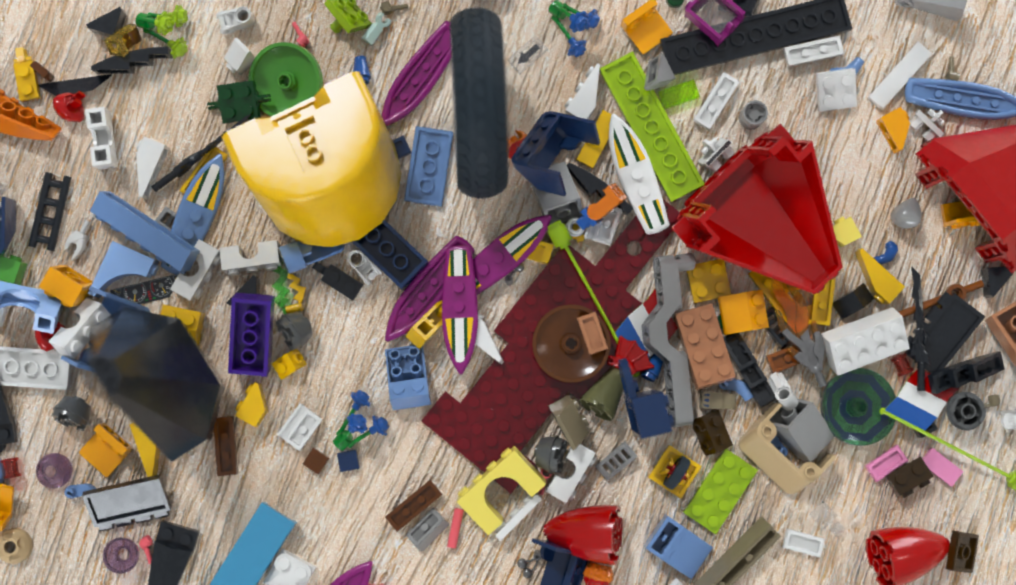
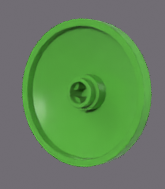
M279 42L265 47L257 54L249 71V81L255 80L259 95H271V97L264 98H271V102H263L260 105V109L271 117L314 97L323 87L322 72L316 58L306 48L295 43Z

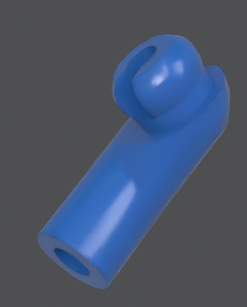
M887 242L885 244V253L874 257L880 265L893 261L898 252V246L895 242Z

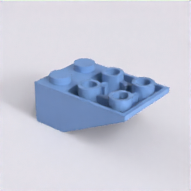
M415 345L385 349L389 397L392 409L399 410L431 405L423 346L420 349Z
M664 514L643 545L651 553L691 580L713 549L711 545L666 514Z

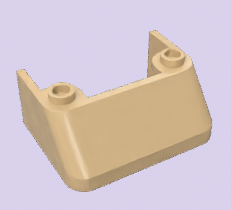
M773 403L739 439L738 446L784 492L795 494L815 481L837 457L834 454L826 453L817 464L805 462L797 468L770 443L777 433V429L770 419L782 407L780 403Z

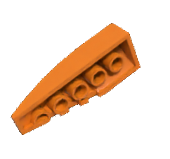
M0 89V133L34 140L53 141L61 132L62 128L42 115L34 114L33 109L28 106L26 108L19 104V100L14 97L9 98L5 95V91Z

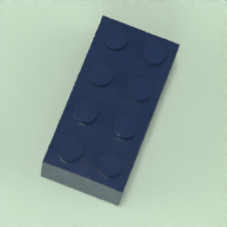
M385 220L361 239L352 242L402 290L429 263Z

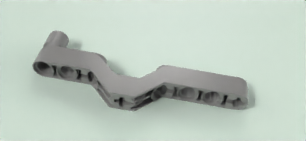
M692 253L677 254L675 257L667 255L654 258L653 269L657 305L641 325L643 345L663 361L666 395L670 404L668 413L669 415L672 414L674 420L673 428L689 426L694 422L687 354L685 351H677L668 343L666 325L673 313L682 308L679 272L694 270L696 261Z

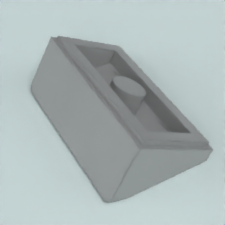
M432 508L406 536L416 548L424 551L449 523L435 508Z

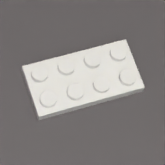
M0 346V383L4 386L69 390L72 365L62 360V354L56 350L46 352L42 349Z

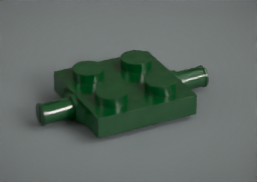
M255 80L217 85L218 101L208 102L207 106L215 105L208 107V110H220L223 124L239 122L249 114L251 115L248 120L261 118L260 105L263 102H271V98L264 99L271 97V95H259Z

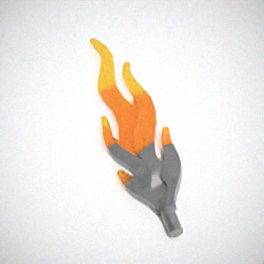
M772 279V293L781 304L787 319L786 326L781 312L777 310L778 326L784 337L799 350L797 351L790 346L788 348L790 354L798 363L806 367L811 374L815 375L820 388L826 386L827 383L821 371L823 370L824 341L818 330L816 320L811 321L813 342L808 331V308L805 299L796 287L786 284L793 296V301L790 300L783 289L782 282Z

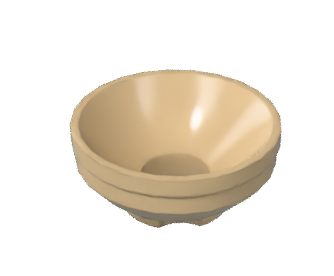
M11 528L0 535L1 560L9 564L23 562L30 556L33 542L28 532L20 528ZM9 541L13 542L16 546L13 553H9L6 550V544Z

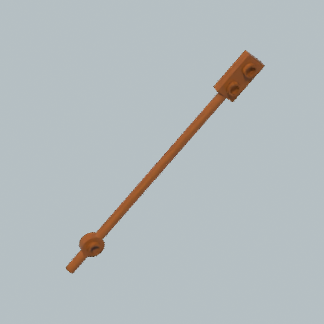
M979 280L964 287L960 284H953L948 286L945 291L951 295L954 290L964 300L967 293L983 288L984 283L982 280ZM942 295L924 301L923 310L938 305L937 301ZM915 305L898 312L903 318L915 313ZM793 345L765 356L772 374L800 364L793 358L794 355L800 352L797 347Z

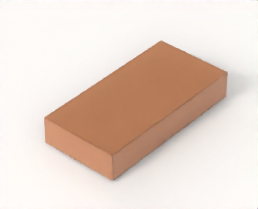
M596 312L578 317L577 321L589 355L608 349Z

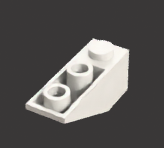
M597 63L595 68L590 67L585 75L588 77L586 81L579 83L575 89V92H577L575 97H570L564 106L566 107L565 114L589 119L596 105L600 64Z

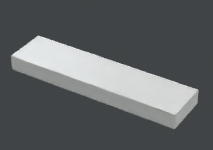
M918 41L867 98L880 110L884 109L932 53Z

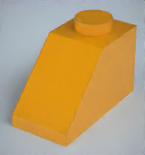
M899 107L876 120L894 154L903 149L910 126L907 112Z

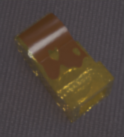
M136 24L125 25L104 39L110 55L122 57L129 53L128 50L133 45L142 40Z

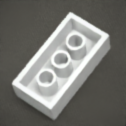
M893 307L821 333L828 365L837 376L910 349L903 317Z

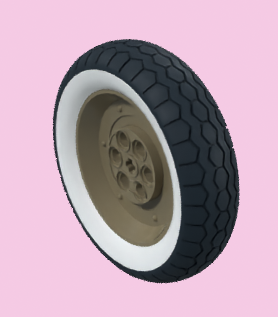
M472 7L459 11L450 20L457 186L462 193L469 197L490 198L500 194L508 185V118L503 31L501 19L496 13L485 8Z

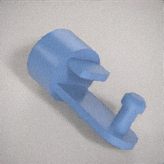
M294 241L278 247L287 273L291 274L307 268L306 266L342 252L345 244L324 247L311 246Z

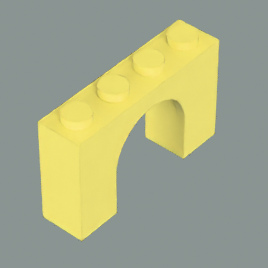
M515 446L511 449H505L497 462L492 461L486 467L487 471L482 475L480 473L472 479L473 483L468 488L464 486L457 493L459 495L457 503L488 536L503 523V516L490 504L485 495L486 487L491 481L500 477L511 478L518 482L531 497L546 485V479Z

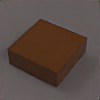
M37 61L31 63L30 66L49 82L53 80L54 75Z
M313 448L302 464L315 473L320 474L330 458L316 448Z

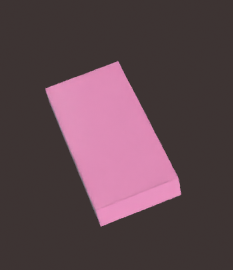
M894 445L866 464L865 467L874 481L878 482L908 462V459L900 447Z
M930 448L922 458L929 470L951 487L964 472L933 448Z

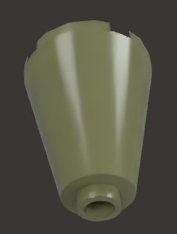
M610 367L579 401L581 406L587 411H594L596 413L595 416L606 421H611L615 417L623 392L619 368Z

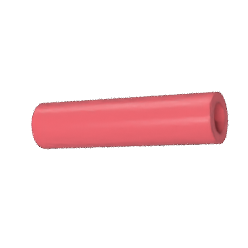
M454 508L447 547H457L464 513L463 509Z

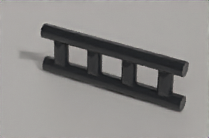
M45 172L28 246L36 248L37 242L48 244L47 250L55 252L72 177L64 176L63 181L52 179L53 173ZM50 187L61 189L58 200L48 198ZM46 205L56 207L54 218L43 216ZM41 224L52 226L50 237L39 235Z

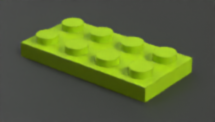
M724 449L685 507L683 513L716 534L758 470L728 449Z

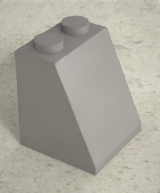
M565 161L555 163L549 169L561 173L566 190L565 197L538 190L532 185L542 215H552L549 225L558 220L562 224H566L571 218H580L582 216L581 199Z
M798 399L796 408L787 411L781 407L770 419L777 429L776 436L798 459L812 462L835 436L814 403Z

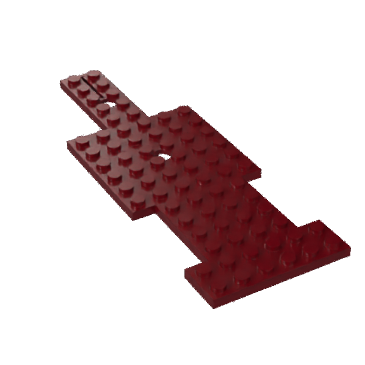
M664 199L663 202L665 209H667L669 227L659 233L646 235L639 219L635 216L596 266L570 245L568 246L614 331L618 329L629 314L642 304L625 289L673 231L671 229L672 226L678 221L676 218L680 212ZM631 241L638 242L641 245L640 254L636 256L630 255L627 252V244ZM565 248L559 249L494 330L496 334L508 343L500 353L504 360L503 364L501 365L495 360L461 403L445 391L421 420L483 472L487 471L486 467L492 461L497 462L501 458L500 455L505 449H511L515 446L521 451L552 413L548 407L550 404L560 400L568 392L580 401L581 397L610 367H613V365L609 366L606 361L602 369L591 378L581 382L568 383L550 377L541 369L535 359L532 347L535 328L542 317L552 309L563 305H580L596 312L604 321ZM607 326L610 335L609 355L615 356L617 343ZM526 457L528 461L534 466L535 463L531 461L528 457ZM508 477L494 479L495 482L510 494L519 485L518 482Z

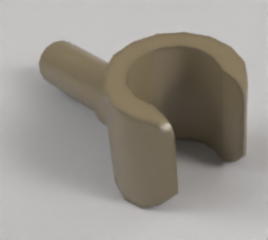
M389 1L381 3L380 8L384 15H389L396 10L408 9V5L391 6Z
M950 56L946 80L958 81L960 73L954 72V56Z
M999 395L988 396L989 402L984 403L985 408L998 406L1000 404Z

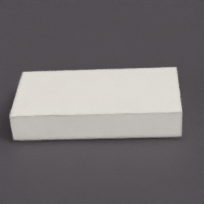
M786 528L782 547L821 558L825 539Z

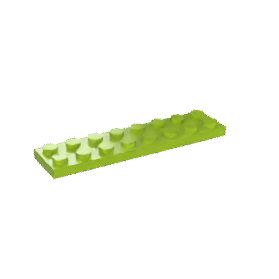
M633 51L600 68L599 72L627 124L642 142L652 163L655 175L670 203L705 185L654 89L649 91L644 89L646 75Z

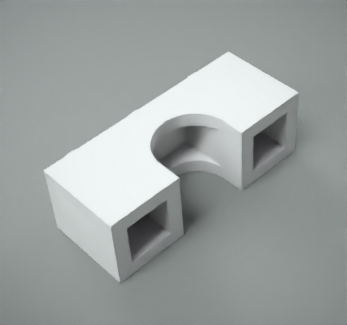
M105 107L85 109L87 128L91 131L93 137V147H90L92 166L99 170L118 167L111 111Z
M198 239L194 246L200 250L196 258L199 264L198 272L191 277L179 273L170 289L193 302L201 297L205 282L208 283L212 278L214 266H218L221 262L220 250Z
M277 240L258 242V253L251 259L243 257V251L239 245L219 248L221 269L228 276L239 275V272L243 271L256 273L258 269L265 268L267 271L277 270V267L282 266V258L278 250L280 243Z
M89 298L84 299L74 311L80 319L77 325L69 329L61 327L49 340V343L58 353L72 359L76 358L89 342L90 328L111 316L102 303Z
M582 444L574 450L570 447L565 457L573 462L575 467L574 473L568 478L555 474L546 488V492L564 503H567L568 500L572 501L577 493L575 490L577 484H582L587 476L585 474L587 467L591 468L596 461V457H594L596 453Z

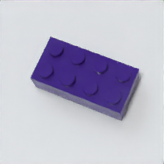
M236 292L232 297L228 373L268 376L271 370L275 296Z

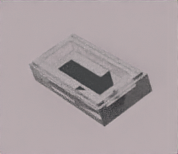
M534 35L507 61L521 74L541 57L548 48L537 35Z

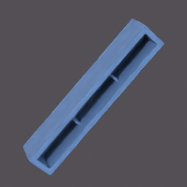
M99 191L90 209V212L96 215V219L107 222L111 225V229L122 232L126 235V239L137 242L141 245V249L152 252L156 255V259L171 265L170 268L176 272L190 271L200 250L111 191Z

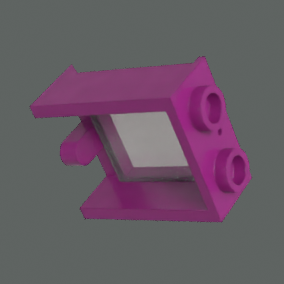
M690 0L685 6L684 17L688 18L711 38L718 47L744 20L746 12L732 0Z

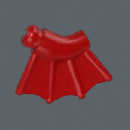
M622 335L619 336L615 356L609 355L607 360L609 366L613 365L615 368H618V360L626 358L632 375L639 371L654 368V365L648 359V351L642 350L636 340L629 341L623 338Z

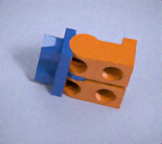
M616 183L608 185L603 190L606 195L600 201L589 205L581 211L582 216L576 223L582 230L589 228L591 225L594 227L604 220L603 217L628 198Z

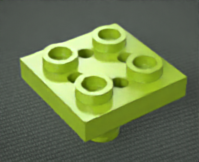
M327 0L324 3L336 18L331 23L330 28L337 34L343 28L347 33L368 29L372 24L368 19V15L358 7L355 0Z

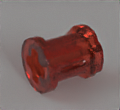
M906 353L899 354L890 359L898 371V377L914 371L907 361Z
M19 457L0 460L5 473L3 479L22 476L19 473L17 463Z

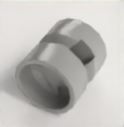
M750 101L740 111L739 122L745 129H756L766 120L768 110L761 101Z

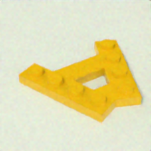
M753 271L747 274L757 288L763 291L764 297L796 334L809 324L830 326L836 277L829 280L821 292L813 294L811 305L799 308L788 294V292L800 290L799 288Z

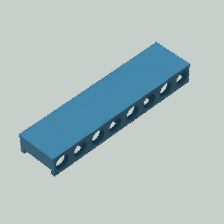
M262 502L209 585H258L297 522L272 508L268 503Z

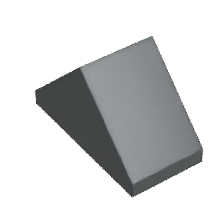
M660 53L648 62L644 85L646 91L662 88L676 79L663 53Z

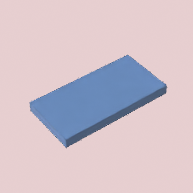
M416 126L404 198L405 202L442 207L453 131Z

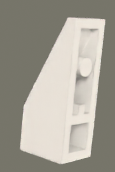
M145 136L137 144L136 157L139 197L148 200L152 190L151 186L155 183L170 148Z
M478 312V330L475 345L502 365L504 360L486 323L482 320L484 316Z

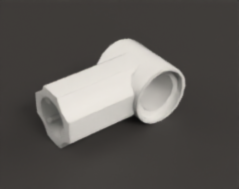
M782 372L771 374L767 381L782 408L787 411L796 408L798 398L793 393Z

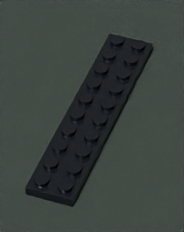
M812 0L753 15L752 17H745L740 25L718 47L700 29L660 39V45L673 74L678 75L848 32L853 28L845 0ZM728 22L711 27L716 32H719Z

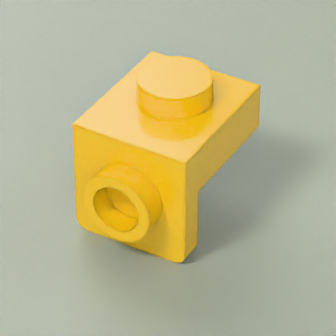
M298 349L286 353L272 363L281 380L307 365Z

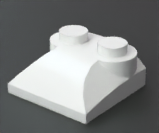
M282 548L263 583L266 585H307L316 566Z

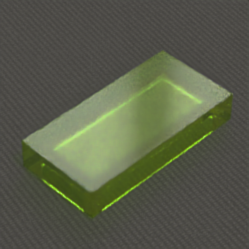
M694 79L658 91L664 110L700 98Z

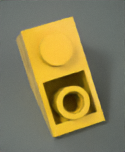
M254 382V384L248 386L245 392L247 396L244 401L241 400L235 409L237 411L235 416L253 427H259L268 411L262 384Z

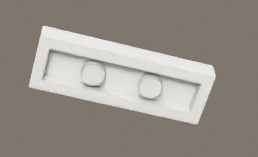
M840 35L783 49L787 68L844 54Z
M723 72L693 121L710 130L740 81Z
M537 493L533 497L528 495L522 501L524 505L520 509L516 507L509 514L511 518L506 523L503 521L495 529L497 531L495 536L501 541L542 500Z

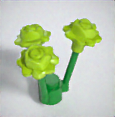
M176 5L173 12L167 13L163 11L162 14L139 13L136 16V26L143 28L144 33H148L165 42L171 48L170 54L174 59L180 56L183 57L187 53L188 46L184 37L178 38L176 41L168 40L151 30L156 26L158 33L166 35L168 32L173 31L175 23L176 27H183V23L188 21V13L183 9L182 5Z

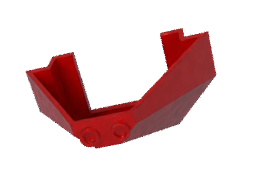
M781 123L769 134L768 132L762 134L754 140L753 144L741 147L704 182L705 185L699 187L685 201L684 205L686 208L680 211L676 218L678 221L671 228L685 243L686 247L812 294L821 292L825 288V284L829 280L834 279L839 274L838 271L843 268L813 141L794 140Z
M1016 125L934 138L920 145L922 149L915 155L923 163L924 167L915 173L916 177L926 189L946 181L993 239L980 243L974 249L986 263L1001 260L1007 269L1014 273L1016 271Z

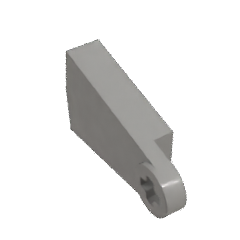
M894 0V3L901 7H911L958 21L963 16L967 0Z

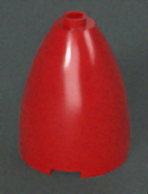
M595 505L564 512L550 519L547 524H544L543 535L546 536L549 542L569 549L572 553L571 555L596 563L616 565L619 561V556H616V553L619 552L622 545L623 522L622 518L618 516V511L620 512L621 508L619 505Z
M913 527L870 531V538L866 539L869 566L873 565L878 575L876 581L879 585H905L917 580L942 562L948 554L950 546L949 540L943 535Z

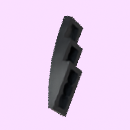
M167 46L128 51L92 65L91 70L96 74H134L135 66H153L154 59H172L171 49Z
M570 162L567 164L570 174L589 197L595 192L601 199L606 195L603 190L608 184ZM625 200L617 206L622 209L625 216L633 210Z
M734 333L724 336L729 357L760 409L777 400L767 382V378L758 366L756 358L741 335Z
M996 351L954 364L927 376L931 393L939 394L949 388H959L969 382L977 383L1005 370L1001 351Z

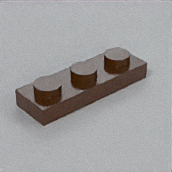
M234 416L218 417L214 424L217 476L238 474Z
M430 479L386 515L385 518L398 532L443 494Z

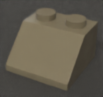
M567 395L548 407L572 450H574L589 434L586 427L589 423L584 415L580 416L578 410L581 408L576 399L572 400Z

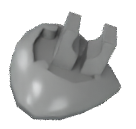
M910 198L894 208L890 214V219L900 228L911 229L921 223L923 213L916 198Z

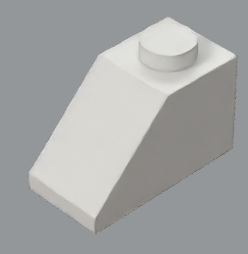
M236 37L224 59L227 61L226 67L233 74L237 72L241 76L252 65L255 57Z

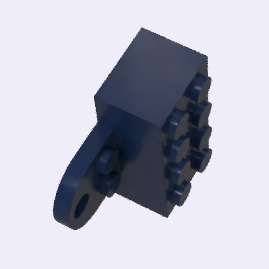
M619 359L618 368L625 394L623 397L632 433L638 438L644 439L673 432L674 420L672 414L669 415L667 407L670 406L668 396L654 389L639 392L637 381H634L627 359Z

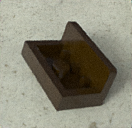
M719 409L694 419L692 424L693 430L697 435L705 456L718 453L733 445Z
M920 456L886 477L896 491L895 495L897 498L901 495L903 498H906L914 493L913 488L919 486L921 489L930 484L929 479L934 476Z

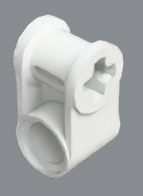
M244 6L221 11L216 14L217 19L220 21L221 34H230L249 28L255 23L254 14ZM248 14V18L245 21H241L242 15Z
M353 250L348 254L349 264L368 286L378 274L381 275L383 273L360 250ZM360 254L362 261L359 264H353V255Z

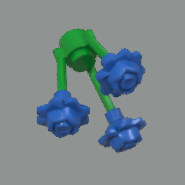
M559 0L553 1L548 11L552 14L551 19L556 22L568 39L570 48L567 55L575 57L583 55L586 51L587 41H576L574 37H571L559 19H564L566 16L569 17L571 21L569 28L572 29V32H581L585 29L589 30L590 27L594 29L600 21V17L597 15L598 11L593 9L587 14L585 11H577L566 3H561Z
M358 390L356 393L351 392L350 396L354 401L352 410L341 428L336 432L337 436L333 439L334 445L342 451L347 447L352 448L354 444L370 434L373 435L378 432L382 435H387L389 425L384 417L372 416L373 426L368 430L366 418L361 414H354L361 406H370L368 401L370 396L361 390ZM351 433H362V435L352 440L353 436Z

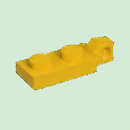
M23 47L15 48L17 59L13 60L20 101L26 102L41 99L37 74L30 66L33 62L32 57L27 56V50Z

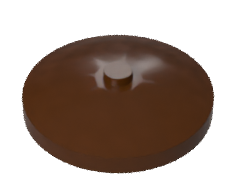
M563 305L552 309L539 321L533 334V353L538 365L550 377L568 383L581 382L591 378L602 369L610 352V335L607 326L597 315L608 349L589 355L577 321L578 317L593 313L594 311L580 305Z

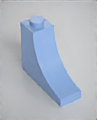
M112 241L91 287L105 291L113 282L126 276L138 275L152 278L159 269V261ZM91 290L88 292V294L94 297L101 298L102 296Z

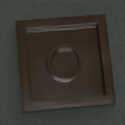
M952 530L946 564L947 570L973 572L979 535Z

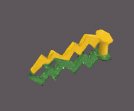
M277 266V270H272L280 275L279 279L272 285L273 288L280 291L275 297V303L282 308L284 314L304 311L302 302L306 287L298 285L301 281L300 278L292 273H287L286 269L281 268L282 266ZM287 278L293 280L289 287L298 291L293 297L298 303L285 306L289 299L284 297L291 290L282 286Z

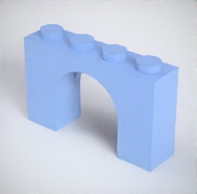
M0 281V308L5 306L28 308L35 312L33 330L53 334L63 311L64 305L60 303L61 300L46 295L44 290Z

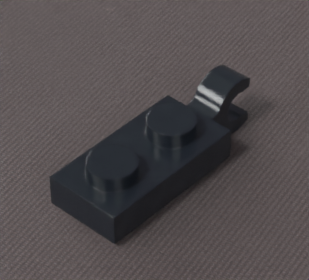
M315 262L312 267L323 274L321 281L354 301L364 286L332 264L329 268H326L320 263Z

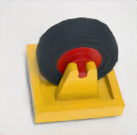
M668 445L648 475V478L681 499L702 466Z

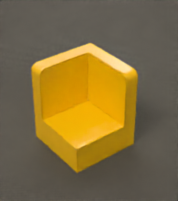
M541 241L527 259L547 265L554 245Z

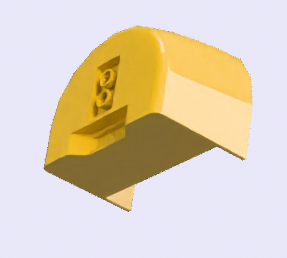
M359 71L351 72L324 85L314 97L275 116L253 119L222 135V140L237 173L281 232L302 244L334 247L359 240L383 222L397 200L402 171L396 147Z

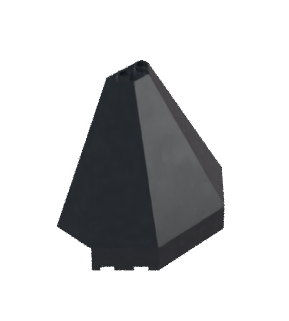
M124 307L90 328L87 362L109 398L171 462L207 439L212 440V432L225 387L182 320Z

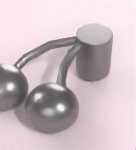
M523 263L517 266L510 275H506L505 282L507 285L513 284V273L524 270Z
M540 550L534 551L531 560L520 558L517 561L518 567L524 569L523 576L525 578L532 577V571L536 568L538 560L541 559ZM536 560L532 570L526 568L527 562Z

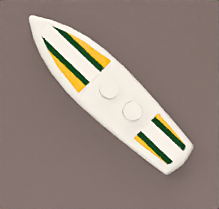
M612 114L609 125V147L617 176L645 233H659L669 227V221L652 163L635 132L616 114Z

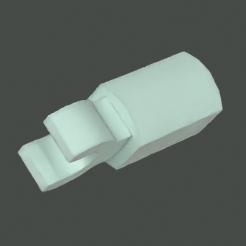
M380 12L376 15V22L372 23L361 37L371 46L383 32L382 29L391 23V20L388 18L385 22H382L381 19L384 13Z

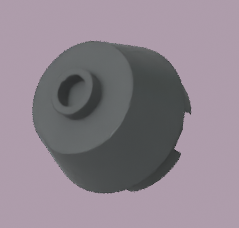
M300 312L283 314L276 321L278 331L282 332L286 339L284 342L291 350L302 348L312 337L311 324Z
M960 392L954 395L948 402L947 416L951 424L960 430H973L984 421L986 409L983 401L976 394Z
M65 396L53 407L54 411L51 417H55V421L66 427L78 426V431H84L86 425L90 423L91 406L80 397Z
M558 435L541 438L534 451L536 465L550 474L553 472L560 473L564 465L562 460L564 452L566 453L567 441Z

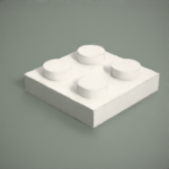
M854 68L816 73L817 107L819 112L857 107L856 72Z

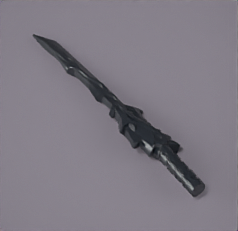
M251 114L242 118L233 127L224 131V133L244 124ZM223 134L215 141L206 145L203 150L186 157L172 169L173 171L151 186L152 189L157 192L176 177L183 176L206 153L210 152L222 141Z
M911 267L913 280L912 298L915 300L913 320L916 321V330H914L915 336L911 343L910 356H914V363H917V391H925V364L931 365L930 357L925 351V346L928 344L927 339L930 338V335L924 330L920 274Z

